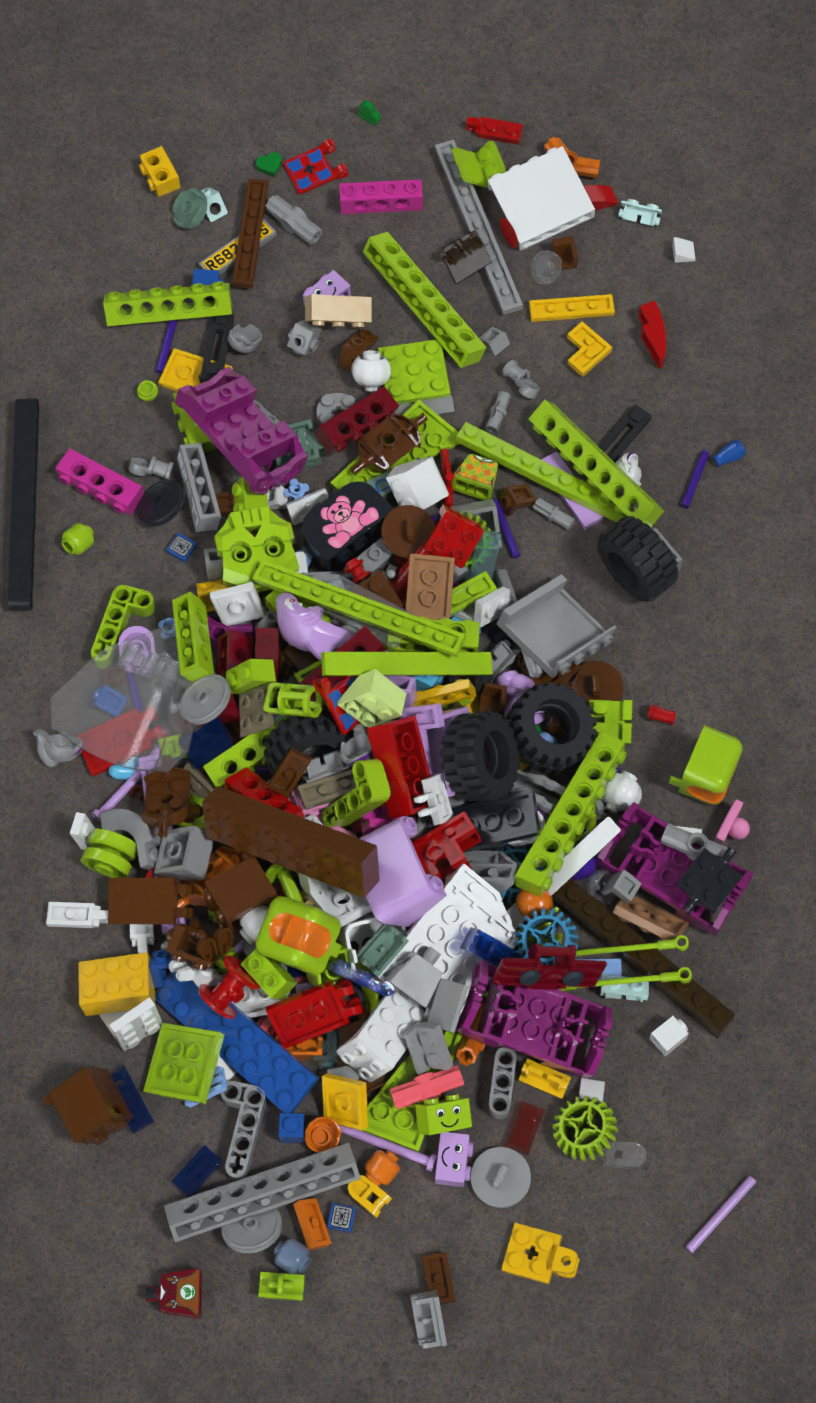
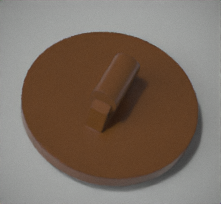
M402 505L391 510L385 517L381 527V537L385 547L393 555L407 559L410 554H414L430 538L435 529V524L431 516L422 508L413 505Z
M589 661L580 665L584 675L578 686V692L585 697L587 706H589V700L621 701L624 691L623 680L613 666L602 661Z

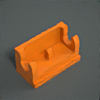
M275 1036V1040L281 1044L278 1036ZM314 1037L286 1049L299 1061H323L324 1037Z

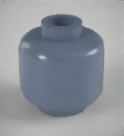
M293 1238L286 1242H279L274 1250L276 1266L288 1274H302L311 1262L309 1249Z

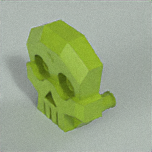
M269 506L243 510L242 512H231L224 526L214 536L217 556L222 557L223 584L233 587L253 582L257 592L274 590L253 580V576L262 559L299 572L300 567L292 547L294 542L292 525L279 518L270 510ZM256 532H258L257 535H256V537H254V536L251 534V533H256ZM276 548L277 552L271 553L269 549ZM242 553L245 557L239 559L237 554Z

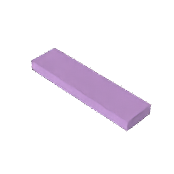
M557 451L541 459L573 475ZM560 494L584 530L603 520L602 515Z

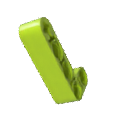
M127 585L117 586L113 590L91 649L94 665L98 669L104 670L113 664L119 648V637L126 629L130 615L148 617L154 613L155 604L150 592ZM123 596L128 597V599L124 601L119 600ZM142 602H149L146 606H140ZM114 616H121L118 620H112ZM107 635H114L112 639H105Z
M379 759L360 760L353 764L352 773L356 788L323 810L322 820L325 826L333 828L351 825L389 799L390 787L383 764Z

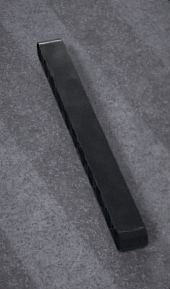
M38 398L15 400L8 577L9 611H32L39 435Z

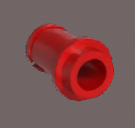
M657 704L654 706L650 705L647 718H650L651 721L657 720L673 725L677 711L657 707Z

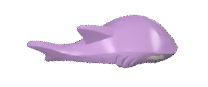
M282 593L276 596L277 622L283 638L297 649L311 652L320 661H322L321 653L336 652L354 636V634L323 621L324 609L320 606L304 608L302 603L298 602L290 593Z

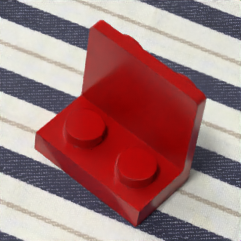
M443 504L439 510L441 519L424 548L437 556L455 558L454 565L463 568L483 535L484 529L481 524Z

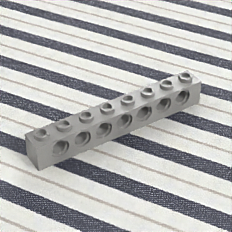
M346 1143L164 1205L173 1238L175 1242L361 1178L350 1145Z

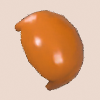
M521 889L516 897V908L523 917L528 916L532 920L534 918L532 911H536L538 916H541L542 908H545L546 912L553 908V897L548 891H544L540 898Z
M317 1117L311 1120L305 1128L304 1141L310 1150L320 1153L338 1146L341 1129L338 1123L330 1117Z

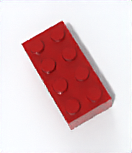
M416 716L400 718L367 728L374 759H379L382 762L390 787V797L386 801L389 818L413 815L421 809L429 808L427 800L422 803H415L414 797L424 794L421 780L431 776Z

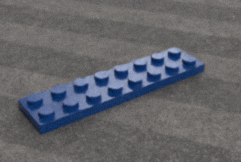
M170 971L168 977L163 981L164 987L158 988L155 992V1000L186 1027L225 1034L220 1057L248 1082L260 1087L264 1091L265 1096L284 1113H294L319 1077L232 1002L229 1004L237 1012L235 1018L228 1019L221 1016L205 1003L198 992L199 987L193 980L180 982L176 978V973Z

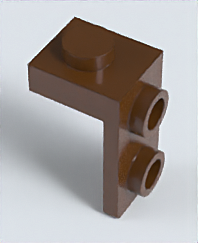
M360 329L343 344L338 366L352 372L354 360L358 356H362L364 351L370 349L378 341V336L372 334L369 330Z
M176 924L175 929H170L167 936L169 944L166 951L172 954L171 959L184 963L185 959L194 962L192 967L206 971L207 967L210 969L214 968V964L180 951L188 933L187 928Z

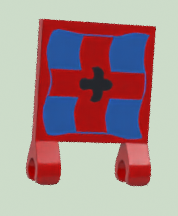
M327 139L320 146L283 162L299 195L349 175L345 164H340L332 170L324 154L336 151L335 143L332 139Z
M346 676L332 688L327 677L317 678L313 682L314 688L324 698L342 735H346L360 722L338 706L337 703L357 679V676Z

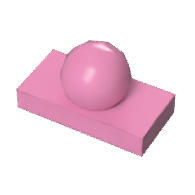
M737 799L734 800L716 835L715 843L723 846L728 835L736 840L744 839L749 835V823L744 818L738 817L743 802Z

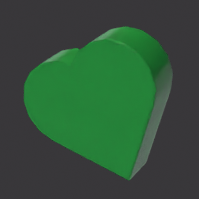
M364 100L359 105L358 117L373 126H376L381 121L380 114L375 110L374 105L370 101Z
M272 152L267 156H260L256 160L257 170L276 177L282 166V157L277 152Z

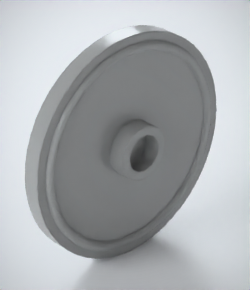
M209 674L195 680L185 690L180 700L179 708L182 717L188 723L195 725L204 724L215 719L229 702L231 695L229 683L217 674Z
M506 1147L488 1149L475 1160L472 1166L471 1185L473 1191L483 1203L491 1207H511L519 1203L529 1190L531 1183L529 1165L524 1157L513 1149Z
M274 1208L227 1224L221 1228L222 1236L228 1247L240 1253L262 1251L271 1246L280 1236L282 1231L281 1215Z

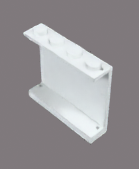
M563 146L558 149L552 148L540 157L534 156L525 164L514 165L509 171L503 174L497 173L488 180L489 191L493 190L507 220L515 230L520 251L594 218L595 208Z

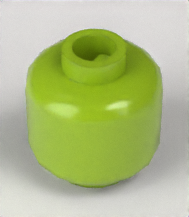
M82 523L73 524L62 534V546L65 551L74 555L83 554L94 544L93 530L88 525Z

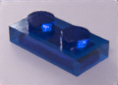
M204 1145L177 1174L172 1183L188 1197H191L223 1161Z

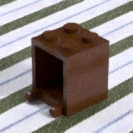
M246 852L242 853L245 861L205 881L206 890L203 891L206 898L205 904L211 913L215 912L219 928H229L233 935L240 932L243 928L240 920L248 912L260 906H270L273 899L277 897L275 889L255 856Z
M85 1067L49 1092V1095L43 1099L45 1106H52L53 1104L56 1106L74 1143L100 1145L109 1139L108 1135L125 1129L128 1126L127 1122L133 1119L108 1069Z

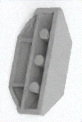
M474 850L464 853L473 871L496 889L500 895L514 884L518 864L502 851Z

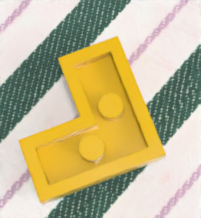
M583 321L567 334V339L580 349L568 359L567 364L582 377L612 352V346Z

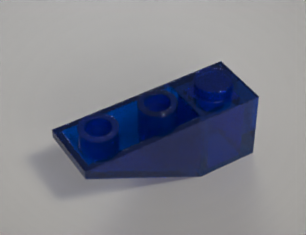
M470 927L460 946V949L497 967L502 958H523V955L480 929Z

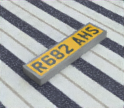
M265 219L263 220L259 248L277 236L276 231ZM239 236L199 262V268L202 270H219L221 275L234 266Z

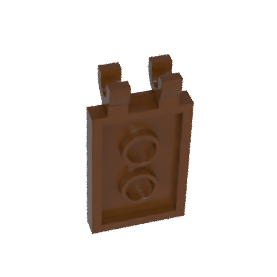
M109 878L108 924L176 925L177 918H193V908H177L178 894H193V885L177 884V878Z

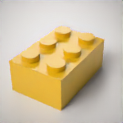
M148 952L79 962V1005L84 1014L92 1016L132 1010L149 997L155 1004V988L149 969L151 958Z

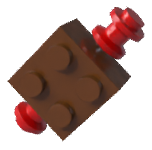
M356 557L345 564L347 568L344 572L345 574L351 573L353 576V586L360 582V584L349 590L350 592L401 611L406 608L405 603L383 570H379L370 576L372 574L371 571H365L362 567L363 559L357 560ZM368 625L367 628L372 631L376 627Z

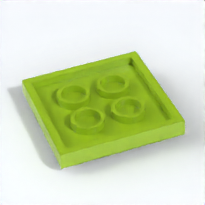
M437 339L378 348L380 355L385 356L391 366V376L384 386L398 405L417 402L418 400L423 401L451 396L442 345Z
M162 1023L143 1092L206 1104L225 1034Z

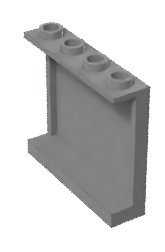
M562 574L504 609L497 622V625L551 678L558 674H565L573 664L578 665L587 655H594L602 645L604 647L609 645L614 639L612 635L617 628L614 625L605 630L563 589L567 579Z

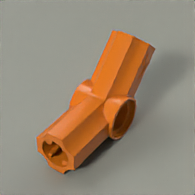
M559 137L549 139L544 145L546 152L552 148L558 149L563 146L578 176L597 179L600 160L578 157L575 152L569 151Z
M484 1002L480 1003L481 1006L470 1026L472 1030L477 1031L485 1005ZM463 1034L456 1057L461 1064L466 1066L475 1063L479 1053H483L486 1044L473 1040Z

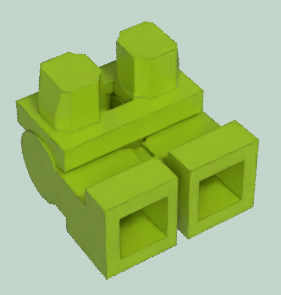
M589 700V706L594 711L591 716L596 718L597 723L593 727L597 731L593 742L601 731L624 741L625 747H631L632 700Z

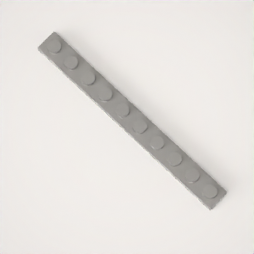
M450 140L435 145V152L468 231L472 232L475 229L478 231L492 261L491 264L484 267V270L502 314L506 315L522 310V301L474 186L463 181L459 168L454 161L451 149L457 147L455 141Z

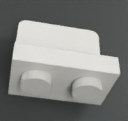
M501 587L476 600L474 605L454 616L462 620L469 619L474 622H480L479 627L481 628L498 619L502 611L509 607L510 589Z

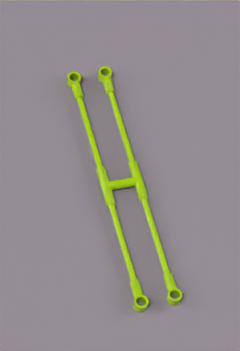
M679 935L675 939L661 940L658 943L576 950V956L657 948L659 950L677 948L679 951H686L689 947V941L686 936ZM680 940L686 941V944L684 946H679L678 942ZM524 955L510 956L506 958H523ZM541 956V958H551V957H554V956ZM683 967L679 971L664 972L661 975L598 980L596 986L650 981H680L682 983H689L692 979V973L689 968ZM683 972L689 973V976L686 979H683L680 976ZM566 987L565 989H558V990H561V991H569V990H570V991H571V990H577V988H585V987ZM484 991L482 997H487L488 991Z

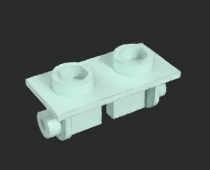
M627 199V202L621 201L622 206L625 208H620L618 217H622V220L636 222L638 215L642 216L640 224L652 227L655 225L659 226L660 217H657V215L662 216V210L659 209V206L654 204H647V206L639 205V202L633 199Z
M602 974V980L629 978ZM649 982L601 986L600 996H605V999H621L622 995H626V1000L643 1002L649 996Z

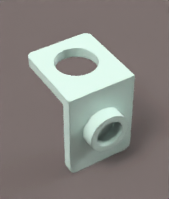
M212 188L201 190L207 199L206 215L210 222L228 213L218 191ZM213 203L220 205V211L217 214H211L210 206Z

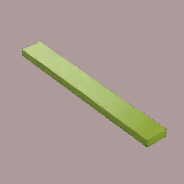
M443 652L321 653L322 676H359L374 669L384 676L493 675L491 652H459L457 657Z

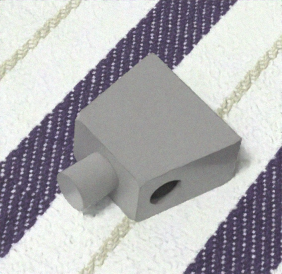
M430 946L422 957L411 951L385 977V980L426 1008L442 976V972L433 966L441 954Z

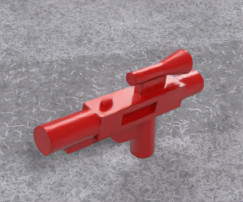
M441 449V475L449 493L443 499V504L450 508L453 506L452 483L455 476L451 472L449 450Z

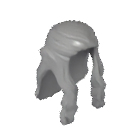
M517 770V781L513 783L514 787L508 794L533 789L535 791L537 809L542 811L547 822L559 800L546 794L528 780L560 795H563L567 787L561 786L544 775Z

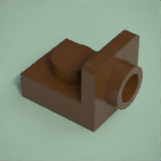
M528 484L506 487L498 499L500 506L507 516H512L517 508L534 506L536 498Z

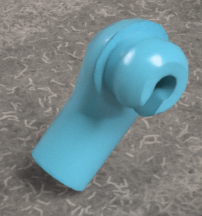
M134 757L128 765H112L109 768V774L117 780H128L140 767V760Z

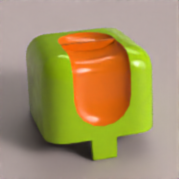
M704 725L682 780L671 776L669 783L679 787L678 793L705 804L714 806L721 803L741 757L742 743L734 736Z
M278 896L270 903L256 938L255 946L259 953L270 959L303 972L318 975L326 968L330 956L338 957L341 945L336 943L341 929V923L337 917L317 907L288 897Z

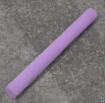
M748 1176L685 1246L689 1252L694 1253L756 1183L754 1178Z

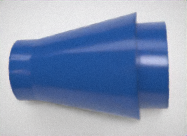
M738 439L735 441L731 440L712 458L716 465L720 467L742 459L746 451Z

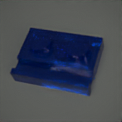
M218 717L180 741L194 768L197 770L235 745L222 720Z

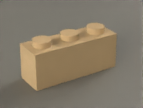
M317 294L305 296V322H312V326H325V323H332V327H345V324H352V328H364V324L372 322V297Z

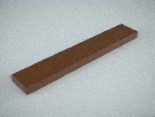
M248 178L232 287L253 289L269 187L268 180Z

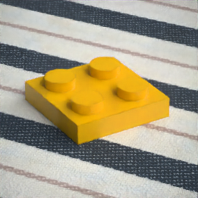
M330 1073L323 1075L324 1117H330L338 1125L361 1131L368 1128L366 1082Z

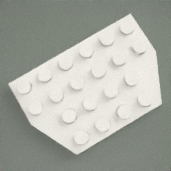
M464 863L455 870L443 886L447 896L413 924L405 935L409 942L378 977L395 992H402L385 980V977L411 951L422 957L430 946L441 954L433 965L442 972L441 978L469 986L461 1013L465 1007L471 987L475 963L485 960L489 964L498 967L502 958H506L516 946L515 941L520 940L515 935L516 930L513 928L511 918L505 910L500 893ZM404 994L406 996V1000L410 1004L415 1006H421L413 999L408 997L406 994ZM432 995L428 1003L429 1005H433L435 996Z

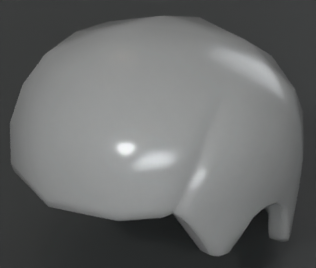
M238 324L228 334L229 344L239 353L255 351L262 340V333L252 324H248L244 328Z

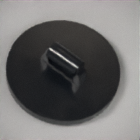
M164 480L151 486L138 502L137 516L144 525L150 527L160 526L169 522L183 507L185 502L184 488L174 480Z

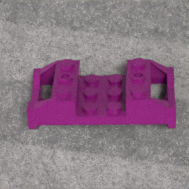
M230 367L220 370L211 380L195 387L186 385L179 388L175 404L187 412L250 485L249 489L253 493L264 495L268 492V489L272 491L274 486L280 487L287 484L303 470L308 455L304 452L297 435L284 420L274 425L253 402L257 390L244 375L234 372ZM287 453H290L293 457L286 465L275 468L271 472H265L261 469V467H264L266 471H269L273 460Z
M633 802L623 814L622 820L618 822V827L621 831L602 848L597 858V865L611 876L623 869L642 883L641 889L675 908L676 916L689 922V924L717 936L740 896L749 885L754 873L749 870L746 871L730 861L729 864L732 869L742 875V877L723 903V908L716 921L708 923L701 919L706 908L698 905L695 906L690 915L685 914L690 906H688L685 912L681 908H683L689 898L676 884L694 860L688 858L686 853L661 844L660 841L668 824ZM632 822L644 826L645 828L641 830L635 844H632L630 852L619 869L613 866L609 857L619 840L623 839L628 826ZM699 844L691 845L695 849H702Z
M485 960L475 963L471 987L455 1031L495 1048L504 1046L540 1060L539 1064L563 1073L585 1079L594 1076L604 1056L605 1051L601 1048L606 1047L605 1038L609 1037V1033L606 1031L610 1030L613 1024L612 1008L598 1005L561 990L526 989L525 986L498 985L491 982L477 1031H475L470 1026L481 1006L480 1003L483 999L481 997L486 989L488 977H493L498 968ZM586 1014L595 1020V1031L593 1038L590 1039V1049L582 1065L571 1066L576 1046L583 1043L580 1035L583 1026L588 1025L589 1022L584 1020Z

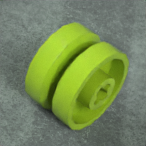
M93 829L88 841L91 847L85 848L80 861L86 867L108 877L116 875L128 878L132 868L129 861H134L138 853L136 843L113 831Z

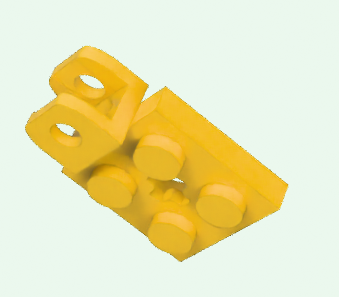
M514 1223L501 1270L508 1274L549 1285L552 1273L565 1278L575 1277L580 1259L575 1251L560 1246L562 1235ZM534 1247L538 1256H533L532 1260H529L526 1250ZM566 1261H571L569 1265H564Z

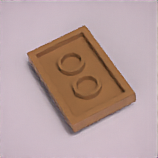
M410 554L406 613L417 617H427L432 620L450 619L455 558Z
M636 895L628 903L621 899L613 911L620 920L628 923L632 922L638 925L642 931L659 936L662 941L675 939L677 936L683 935L689 925V922Z

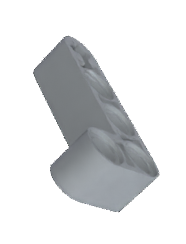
M228 1081L226 1082L227 1090L220 1093L223 1102L227 1106L240 1110L225 1169L231 1180L238 1181L246 1178L249 1173L266 1107V1097L264 1091L258 1086ZM231 1089L238 1091V1095L233 1099L226 1097V1093ZM257 1094L261 1096L259 1103L251 1104L249 1102V1098L252 1095ZM248 1117L255 1119V1123L251 1127L243 1126V1121ZM240 1141H248L249 1147L246 1150L240 1151L237 1149ZM237 1157L241 1158L240 1166L242 1170H238L237 1174H234L232 1167L236 1168L238 1163Z

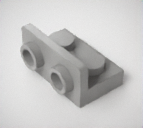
M418 1021L405 1032L404 1036L417 1074L422 1075L429 1068L449 1070L453 1066L440 1024Z

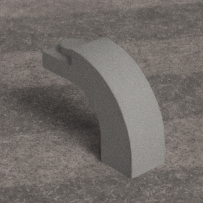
M112 809L100 813L102 829L113 831L123 836L132 835L136 841L140 867L147 870L155 868L159 854L157 847L161 845L162 838L158 836V827L149 826L143 822L140 814L126 809Z

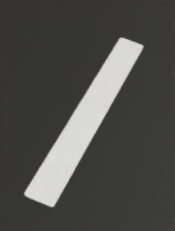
M610 817L602 821L572 849L570 854L563 858L564 863L560 872H555L552 877L553 883L548 890L551 896L621 831ZM516 903L506 911L511 918L514 929L518 927L519 923L525 921L516 908Z

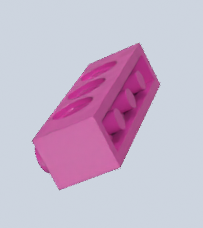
M422 179L339 183L341 214L423 210Z
M70 448L56 466L58 479L63 484L75 486L82 494L94 496L98 502L111 505L115 511L121 514L125 512L131 516L144 495L141 485ZM79 473H85L82 476H77V474ZM98 482H103L101 485H95ZM117 491H120V492H121V493L118 494V495H113V493H115V492H117Z

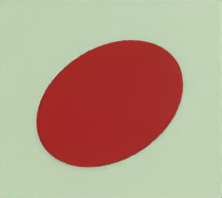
M502 217L500 219L501 232L512 248H517L518 239L515 230L510 222Z

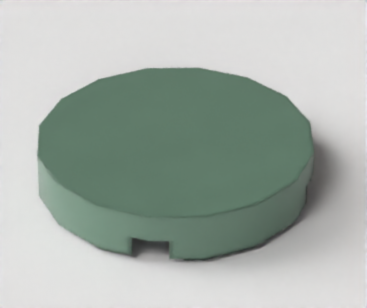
M195 188L182 191L173 205V220L184 229H193L199 225L207 211L205 194Z

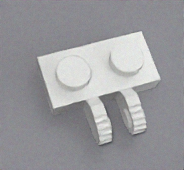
M436 774L421 780L424 794L414 797L415 803H422L427 800L429 808L421 809L418 812L419 817L430 815L434 825L443 824L452 819L454 816L442 774Z
M172 960L168 965L169 970L176 973V978L180 982L193 980L199 987L201 984L215 986L221 980V976L214 968L210 969L207 967L206 971L192 967L194 962L185 960L184 963Z

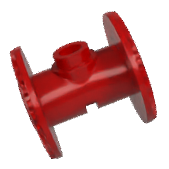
M227 955L223 958V963L229 972L223 978V982L220 981L215 988L201 984L198 992L205 1003L225 1018L233 1019L237 1016V1012L229 1004L231 1002L238 1003L244 998L245 986L254 990H259L261 987L241 965V960Z

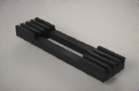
M234 314L212 316L200 374V383L211 380L220 370L225 369L229 345L228 334L233 327ZM217 332L221 335L223 333L218 363L210 362Z
M634 404L599 448L605 452L626 426H630L629 428L632 430L610 456L615 462L648 424L652 415ZM596 462L593 464L592 470L596 467Z

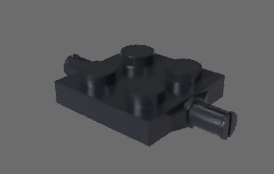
M704 847L676 884L689 898L683 908H681L685 912L688 906H690L685 914L690 915L696 905L706 908L712 914L716 912L742 877L729 864L736 854L735 850L727 856L732 848L728 847L722 857H719Z

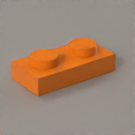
M317 1198L299 1200L293 1205L308 1249L314 1250L331 1245L332 1243Z

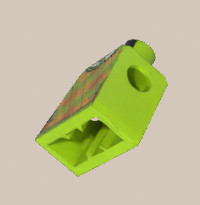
M469 454L454 473L453 490L481 500H490L496 480L498 463L483 455Z

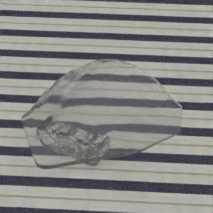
M167 625L111 645L94 656L63 687L50 697L51 728L85 751L115 765L138 771L169 772L189 751L195 725L188 723L180 713V700L192 682L180 674L175 625Z

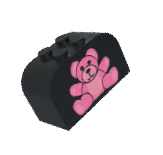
M351 482L341 489L333 491L328 496V499L322 503H317L311 509L302 523L304 546L312 555L311 561L321 572L340 571L346 566L347 562L355 557L357 558L381 538L382 523L387 514L394 508L373 486L365 482Z

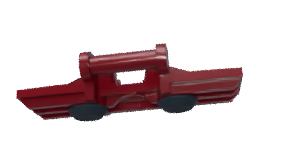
M533 944L528 951L529 959L502 958L491 982L498 985L525 986L526 989L558 990L565 989L566 987H594L605 970L607 962L574 960L576 957L575 945L555 947ZM541 956H556L551 965L542 964L540 959Z

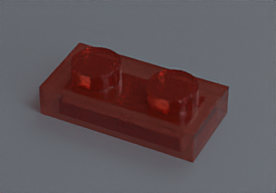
M522 1101L506 1143V1148L528 1156L545 1109Z

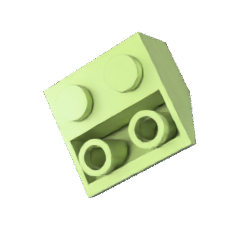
M374 669L359 675L338 700L337 705L362 725L369 728L402 716L407 693L378 670Z

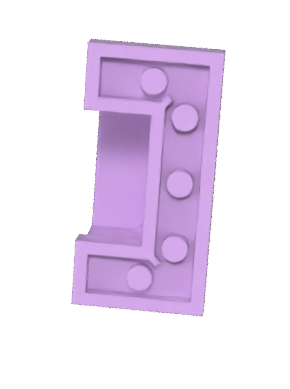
M441 703L404 707L402 716L399 718L416 716L430 775L442 774L448 797L456 795L450 789L449 782L444 777L445 771L442 769L441 762L443 761L442 756H440V750L443 747L441 741L442 737L445 736L444 731L449 723L458 715L469 713V708L460 707L442 711Z

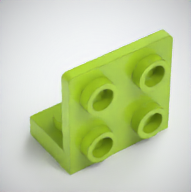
M489 140L477 153L457 147L451 149L454 161L461 173L460 176L466 183L488 188V180L493 175L507 172L497 146L493 141Z

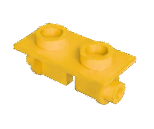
M527 1058L518 1081L562 1099L571 1077Z

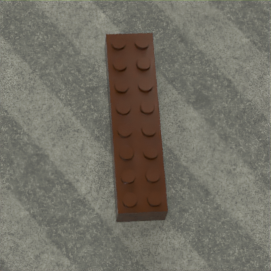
M217 786L202 801L206 837L211 840L218 841L363 898L380 881L377 845L220 786Z

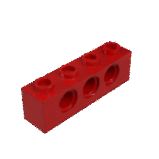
M247 767L225 779L226 789L304 818V813L299 806L294 805L287 797L268 788V783Z

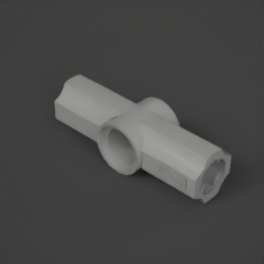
M273 195L268 199L265 210L277 218L286 231L291 234L296 233L310 245L315 244L322 235V229L307 219L306 214L298 206L292 207L278 195Z
M669 823L660 841L661 844L686 853L687 857L691 860H695L704 847L719 857H722L728 849L725 846L708 840L702 833H691ZM699 844L702 849H695L691 845Z

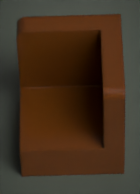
M573 236L552 239V254L556 270L577 268L578 256Z
M484 683L479 696L478 712L492 711L502 715L506 704L507 686Z

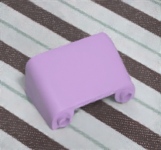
M401 816L359 838L377 845L380 881L366 897L375 917L381 923L410 927L447 896L441 879L437 876L425 874L410 838H413L418 830L417 824L412 817Z

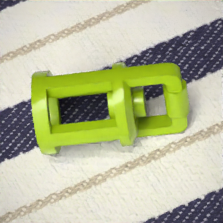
M270 683L263 710L268 714L316 718L322 711L324 698L313 685ZM280 689L277 697L278 708H272L276 690ZM313 692L316 694V702L310 701Z

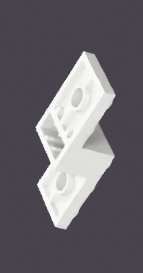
M314 814L305 818L323 825ZM298 873L300 886L317 908L337 917L340 920L341 927L372 911L367 897L363 898L351 894L345 890ZM341 900L348 901V902L345 903V904H339V903H338V902L341 901Z

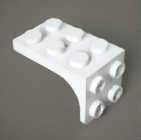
M389 988L363 1026L351 1039L340 1046L336 1052L343 1062L349 1064L358 1072L362 1079L373 1082L394 1068L408 1047L404 1036L405 1032L418 1021L425 1022L427 1020L424 1018L425 1011L420 1006L410 1004L402 992H395L392 988Z
M150 997L132 1010L100 1014L101 1019L123 1051L135 1047L147 1035L157 1032L163 1023Z

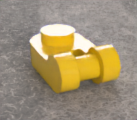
M360 1175L361 1179L348 1183L349 1195L373 1217L377 1218L381 1213L380 1209L385 1204L388 1205L392 1198L369 1178ZM372 1193L378 1197L373 1204L367 1200Z

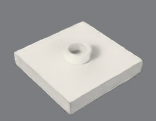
M253 582L210 592V599L221 623L226 626L262 618L266 615Z

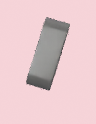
M507 1047L498 1049L494 1060L489 1113L495 1119H504L510 1112L516 1053ZM507 1055L512 1059V1062L504 1065L499 1061V1058ZM503 1078L509 1082V1085L501 1088L497 1086L496 1081ZM496 1102H503L506 1105V1109L496 1111L493 1105Z

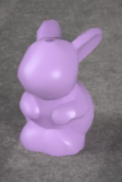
M514 670L501 674L494 683L507 686L506 706L504 708L505 718L515 701L535 685L528 676L519 674ZM546 711L535 712V724L543 722L545 719L544 712Z

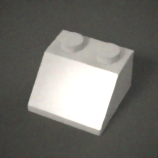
M432 456L395 466L386 477L399 506L413 505L424 510L449 495Z

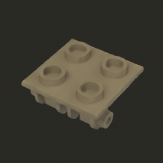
M270 683L239 694L241 738L274 727L273 714H268L263 710ZM276 691L273 704H278L277 697L279 691Z

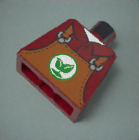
M195 1268L162 1274L160 1287H146V1302H160V1311L163 1314L201 1319L202 1270Z

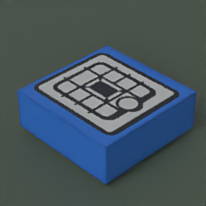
M178 533L166 551L185 563L197 547V544Z
M332 1203L327 1228L351 1233L356 1208Z

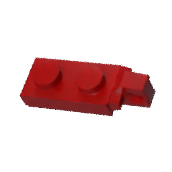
M467 117L466 130L475 132L479 138L519 145L523 124L486 117Z

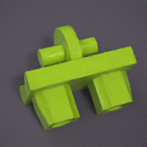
M260 1272L258 1297L303 1301L305 1275Z

